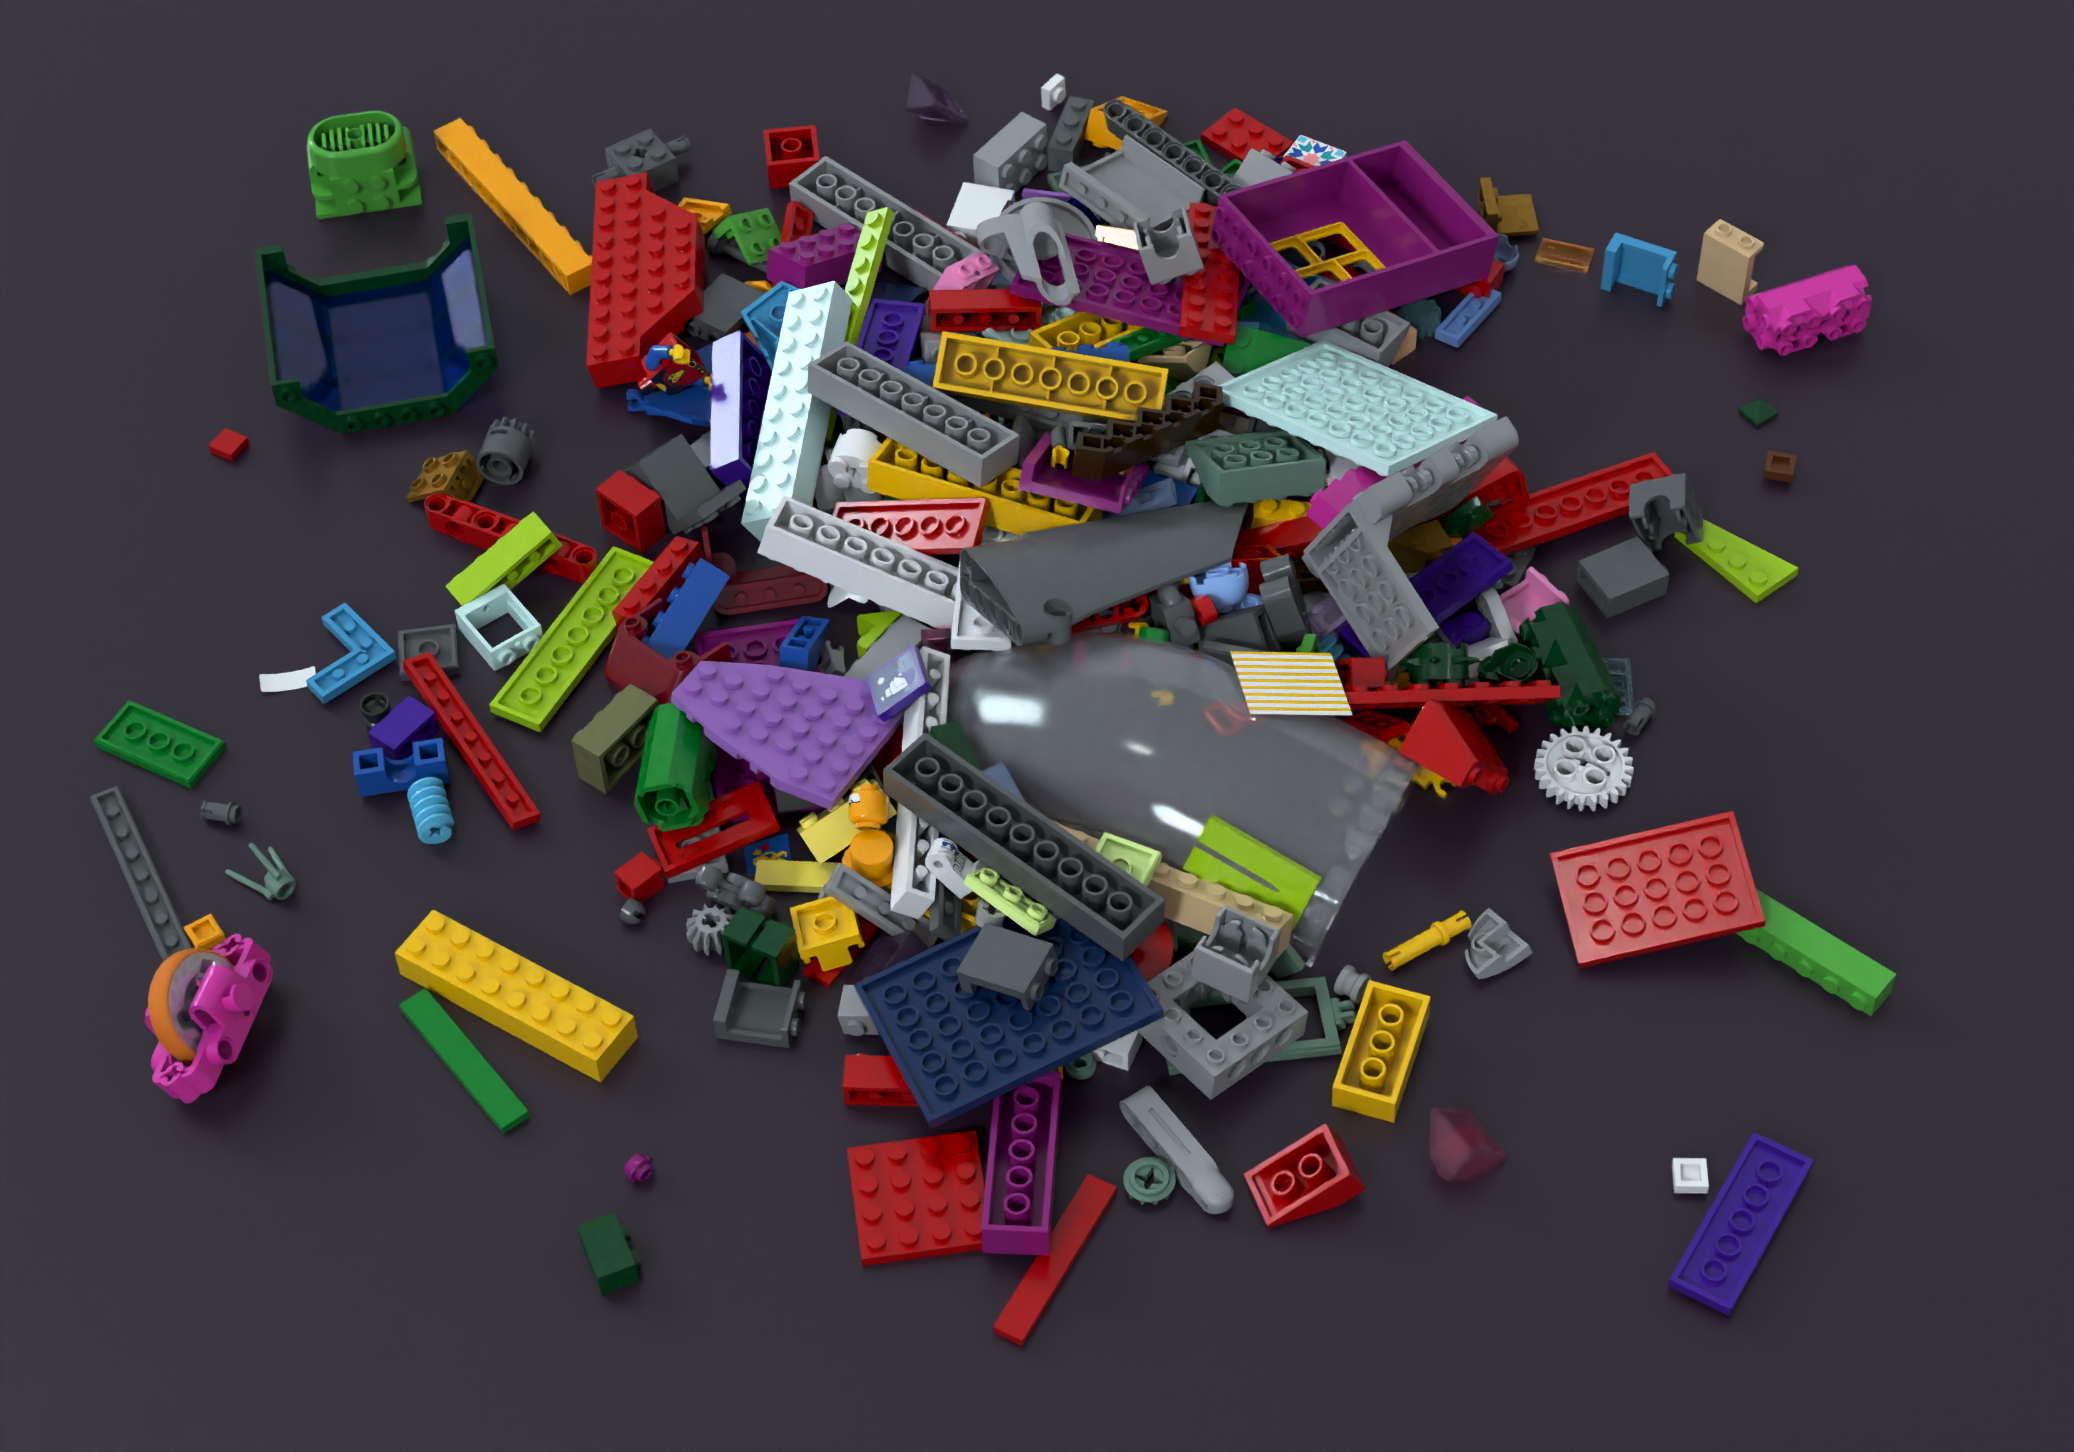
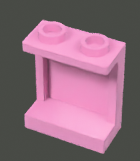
M1533 567L1526 570L1524 581L1499 595L1518 643H1521L1519 625L1527 618H1529L1530 622L1536 618L1534 612L1540 607L1561 602L1569 606L1570 603L1564 592L1555 588L1545 575L1539 573Z

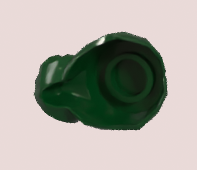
M1511 643L1496 649L1492 656L1480 660L1477 677L1481 682H1491V686L1505 681H1521V685L1534 679L1539 666L1536 656L1530 648L1519 643Z

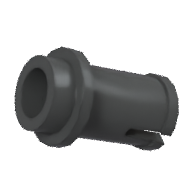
M1649 698L1637 700L1634 704V710L1627 720L1623 722V728L1628 727L1626 732L1635 736L1639 735L1647 721L1655 717L1656 704Z
M205 800L201 806V810H208L207 812H200L201 818L204 820L224 821L227 825L232 826L234 823H239L242 817V808L236 802L224 804Z

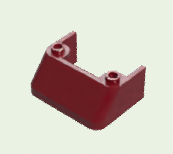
M701 526L706 561L730 576L713 603L718 613L722 615L747 613L818 602L825 597L828 589L827 583L787 565L737 572L735 561L730 554L726 552L711 553L707 526Z
M660 598L626 618L620 624L604 669L607 682L619 692H622L629 684H632L658 699V705L671 703L672 692L700 661L733 663L726 642H722L701 657L694 652L680 651L668 660L641 642L645 634L650 637L654 632L655 627L651 624L659 611L666 612L664 602Z

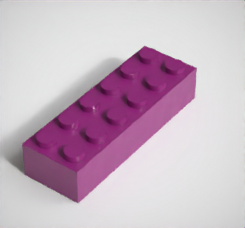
M1049 1072L993 1100L981 1225L983 1253L1049 1256L1062 1102L1061 1072Z

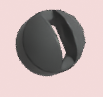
M630 897L624 904L619 919L631 925L640 923L642 920L637 916L639 913L645 915L643 904Z

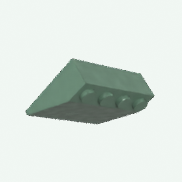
M1283 429L1185 441V447L1207 495L1219 506L1231 507L1235 503L1241 502L1259 503L1261 500L1271 498L1284 500L1287 496L1294 495L1306 497L1313 495L1319 489L1324 491L1326 459L1301 437L1292 436Z

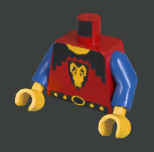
M672 332L666 335L657 345H653L641 361L647 375L640 379L637 384L646 395L657 387L668 395H673L691 385L707 387L708 384V389L712 392V373L709 376L699 354Z

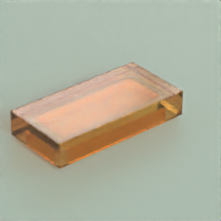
M1542 238L1536 253L1535 262L1588 273L1595 249Z

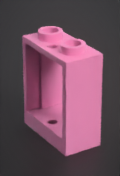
M981 250L946 267L933 290L988 289L1000 269ZM929 297L925 302L926 315H929Z

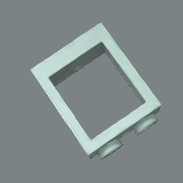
M505 584L454 610L459 630L494 671L511 664L513 661L531 652L543 636L541 625ZM509 613L524 631L492 648L477 629Z

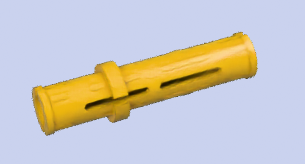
M1460 910L1457 914L1442 922L1436 921L1432 923L1428 930L1388 952H1384L1383 959L1385 964L1387 965L1391 962L1388 968L1394 971L1399 966L1437 945L1444 946L1448 944L1450 938L1472 927L1470 918L1466 917L1463 919L1466 913Z

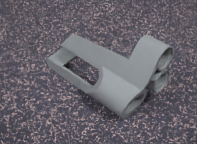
M1031 202L1020 210V214H1006L984 220L978 224L976 235L982 252L997 256L999 259L1015 260L1021 278L1036 282L1038 290L1049 302L1065 306L1070 304L1073 298L1081 293L1062 223L1056 220L1053 210L1048 205L1040 202ZM1058 254L1065 282L1062 285L1053 286L1042 279L1037 259L1047 260Z

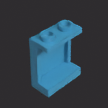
M1615 232L1605 249L1600 289L1611 292L1615 283L1619 282L1658 295L1657 306L1663 307L1667 299L1671 300L1675 292L1676 284L1672 282L1679 268V264L1675 263L1677 252Z

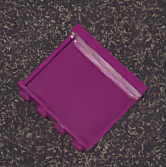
M1048 430L1023 462L1019 490L1118 514L1122 512L1125 505L1130 506L1132 497L1135 498L1137 489H1140L1142 481L1146 480L1149 464H1144L1145 462L1134 466L1130 473L1126 471L1123 475L1117 473L1101 481L1072 477L1073 455H1069L1067 468H1064V465L1060 463H1055V467L1050 465L1052 457V431Z

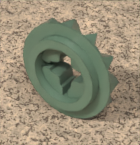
M1144 1157L1137 1159L1125 1170L1123 1176L1124 1189L1128 1192L1130 1199L1135 1198L1142 1205L1145 1202H1153L1156 1205L1162 1199L1168 1200L1170 1193L1175 1190V1173L1167 1162L1159 1158ZM1154 1173L1155 1184L1145 1189L1144 1181H1147L1151 1174Z

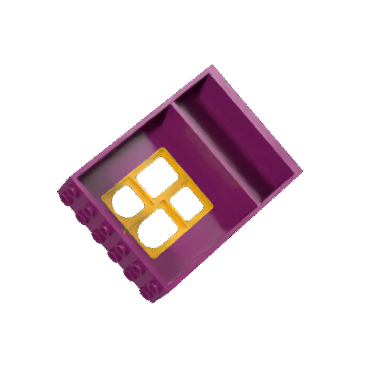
M1404 140L1219 195L1210 238L1227 255L1228 259L1233 261L1242 274L1256 287L1258 292L1266 298L1274 310L1302 338L1487 279L1499 235ZM1333 234H1341L1357 251L1322 261L1306 243ZM1294 248L1310 265L1294 270L1278 251ZM1364 260L1376 271L1352 278L1342 266ZM1328 271L1333 273L1340 282L1312 290L1303 278Z

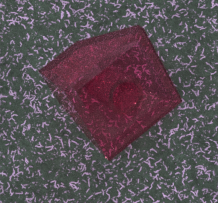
M1434 1107L1430 1111V1159L1437 1166L1436 1171L1439 1176L1445 1181L1467 1183L1504 1162L1508 1157L1470 1111Z

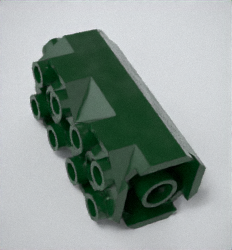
M1564 602L1540 607L1534 612L1536 618L1531 622L1527 618L1519 625L1521 643L1519 644L1530 648L1538 662L1539 667L1536 676L1531 682L1551 680V686L1560 685L1561 698L1541 703L1546 704L1551 725L1564 726L1569 729L1570 733L1572 732V726H1575L1578 732H1583L1585 726H1588L1589 730L1609 727L1615 722L1614 716L1619 713L1621 696L1578 609L1573 607V610H1571L1568 604Z

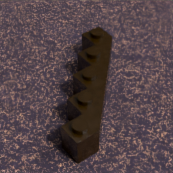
M1194 383L1191 398L1166 394L1163 410L1137 407L1134 423L1108 419L1105 435L1078 431L1072 461V477L1101 481L1185 444V441L1196 440L1199 437L1216 431L1222 407L1223 387Z

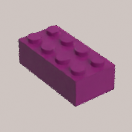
M840 224L836 228L821 230L817 234L801 236L798 240L782 242L778 246L769 248L767 279L776 284L783 281L799 289L835 281L838 285L847 283L862 231L855 229L851 224ZM882 256V259H881V263H880V266H879L878 273H879V272H882V260H883V256Z

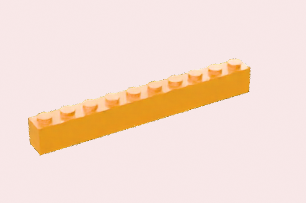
M459 118L434 130L437 150L570 295L591 285L592 255L588 256L585 253L581 243L578 240L574 241L567 228L564 225H559L553 213L546 211L537 196L533 197L524 182L520 183L513 170L506 168L497 153L493 154L484 139L480 140L471 125L467 126Z

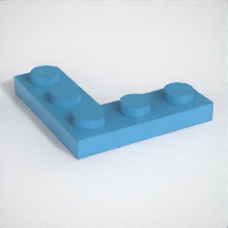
M343 603L321 618L323 625L350 653L306 680L307 687L323 704H326L397 659L395 651L352 608Z

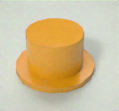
M877 829L861 831L852 838L850 847L844 853L842 863L881 889L892 885L895 845L890 836L883 831Z

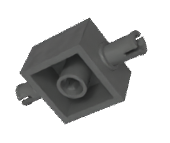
M650 128L605 148L608 169L593 174L591 176L592 182L596 188V182L647 172L654 192L679 181L675 157L691 151V144L685 135L665 144Z

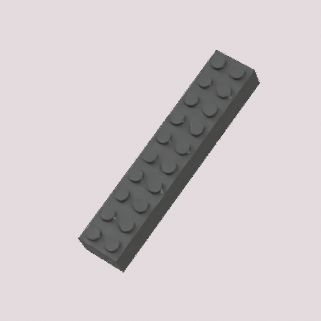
M923 733L883 769L884 793L1121 961H1124L1164 922V898L927 733Z

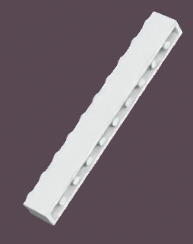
M925 646L920 649V653L932 688L905 707L902 752L923 733L930 735L931 726L946 724L950 655ZM898 803L890 911L919 919L935 901L936 877L927 869L925 859L933 841L939 838V831L900 803Z

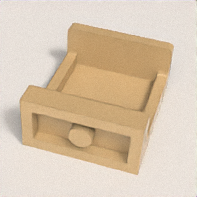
M1721 219L1718 220L1704 233L1697 281L1742 305L1746 301V297L1753 295L1757 291L1758 282L1752 280L1751 276L1754 258L1763 249L1764 242Z

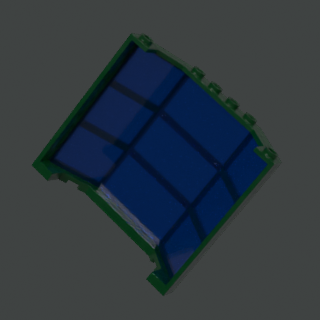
M472 213L445 217L448 238L442 243L443 248L436 255L432 254L426 261L325 278H317L313 275L307 277L297 272L296 267L287 264L282 244L255 248L270 381L276 405L340 434L453 415L499 368Z

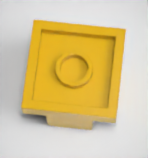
M828 896L790 908L793 927L796 932L798 951L805 964L811 962L810 957L816 956L822 970L828 971L852 963L848 949L849 946L858 944L859 948L865 947L856 912L835 898Z

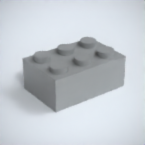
M1023 112L1018 114L973 155L974 184L1015 190V193L1021 187L1028 184L1031 178L1048 164L1047 124Z

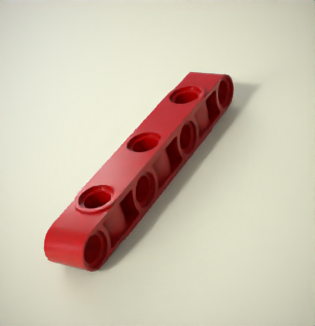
M441 493L429 495L424 501L428 524L433 530L485 550L491 548L498 539L505 536L521 521L477 504L462 501ZM552 532L563 546L539 565L537 569L584 584L599 565L595 549Z

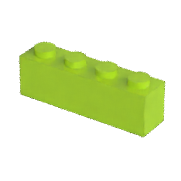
M533 511L505 536L498 539L484 554L478 556L471 565L456 575L445 587L461 606L502 584H505L511 590L563 545Z

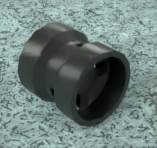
M379 692L367 694L361 699L360 710L363 715L364 725L370 731L376 723L380 722L391 712L390 702L385 694Z

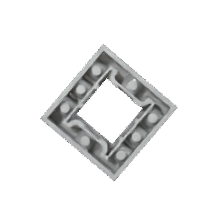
M1193 951L1147 982L1163 1008L1165 1017L1137 1031L1212 1100L1302 1037L1305 1032L1308 1011L1273 979L1266 975L1249 1003H1245L1221 991L1222 997L1228 1003L1232 1002L1246 1015V1020L1215 1040L1184 1011L1185 1008L1197 1000H1204L1207 993L1215 989L1191 978Z

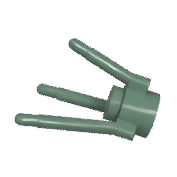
M249 843V848L269 871L264 877L265 887L230 869L225 871L228 876L262 893L268 900H272L274 897L278 900L286 899L293 893L296 887V880L289 874L279 855L271 846L268 848V852L278 869L272 865L254 843Z

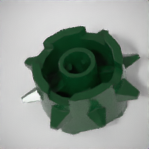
M1450 643L1421 644L1420 650H1414L1408 656V659L1402 661L1398 666L1409 668V682L1413 684H1430V688L1435 687V682L1460 683V687L1465 686V680H1469V665L1480 662V659L1468 656V643H1459V649H1456V646H1450Z

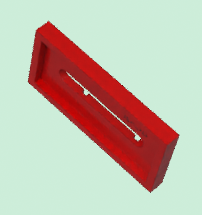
M759 780L710 801L708 812L704 814V820L698 826H689L667 832L660 831L657 825L647 828L668 879L781 830ZM744 815H750V818L744 822L684 848H677L682 843L681 840H689L727 823V820L731 819L732 821Z

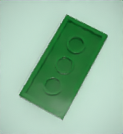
M131 700L127 701L93 740L95 747L190 789L195 786L227 748L225 741Z

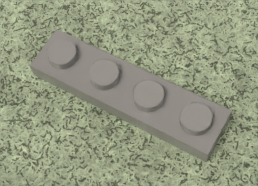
M843 863L835 866L824 890L825 893L918 953L934 946L937 936L929 932V919L923 915L919 919H915L890 911L891 895Z

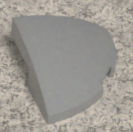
M1488 908L1475 921L1469 931L1468 938L1471 941L1470 953L1468 949L1465 950V957L1472 973L1478 979H1483L1506 971L1523 961L1533 952L1525 941L1510 930L1505 920Z

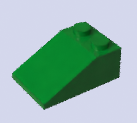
M1236 325L1234 344L1226 345L1222 367L1236 378L1313 344L1255 328Z

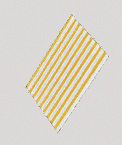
M1230 651L1250 714L1353 716L1331 653Z

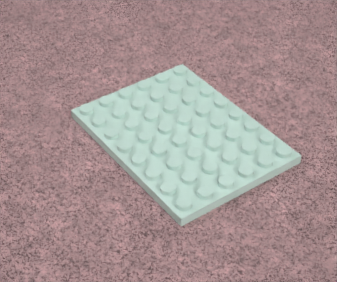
M1325 340L1218 385L1223 387L1222 402L1225 406L1241 410L1247 416L1261 419L1270 426L1281 428L1292 436L1301 437L1314 446H1321L1332 451L1336 456H1343L1354 461L1358 466H1365L1376 471L1378 475L1386 477L1426 459L1445 447H1449L1456 442L1465 441L1476 431L1497 421L1498 414Z

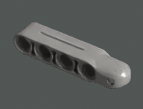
M1145 1086L1120 1101V1109L1128 1123L1154 1154L1172 1167L1176 1180L1205 1212L1220 1214L1232 1207L1234 1191L1231 1185L1219 1172L1211 1156L1150 1086Z

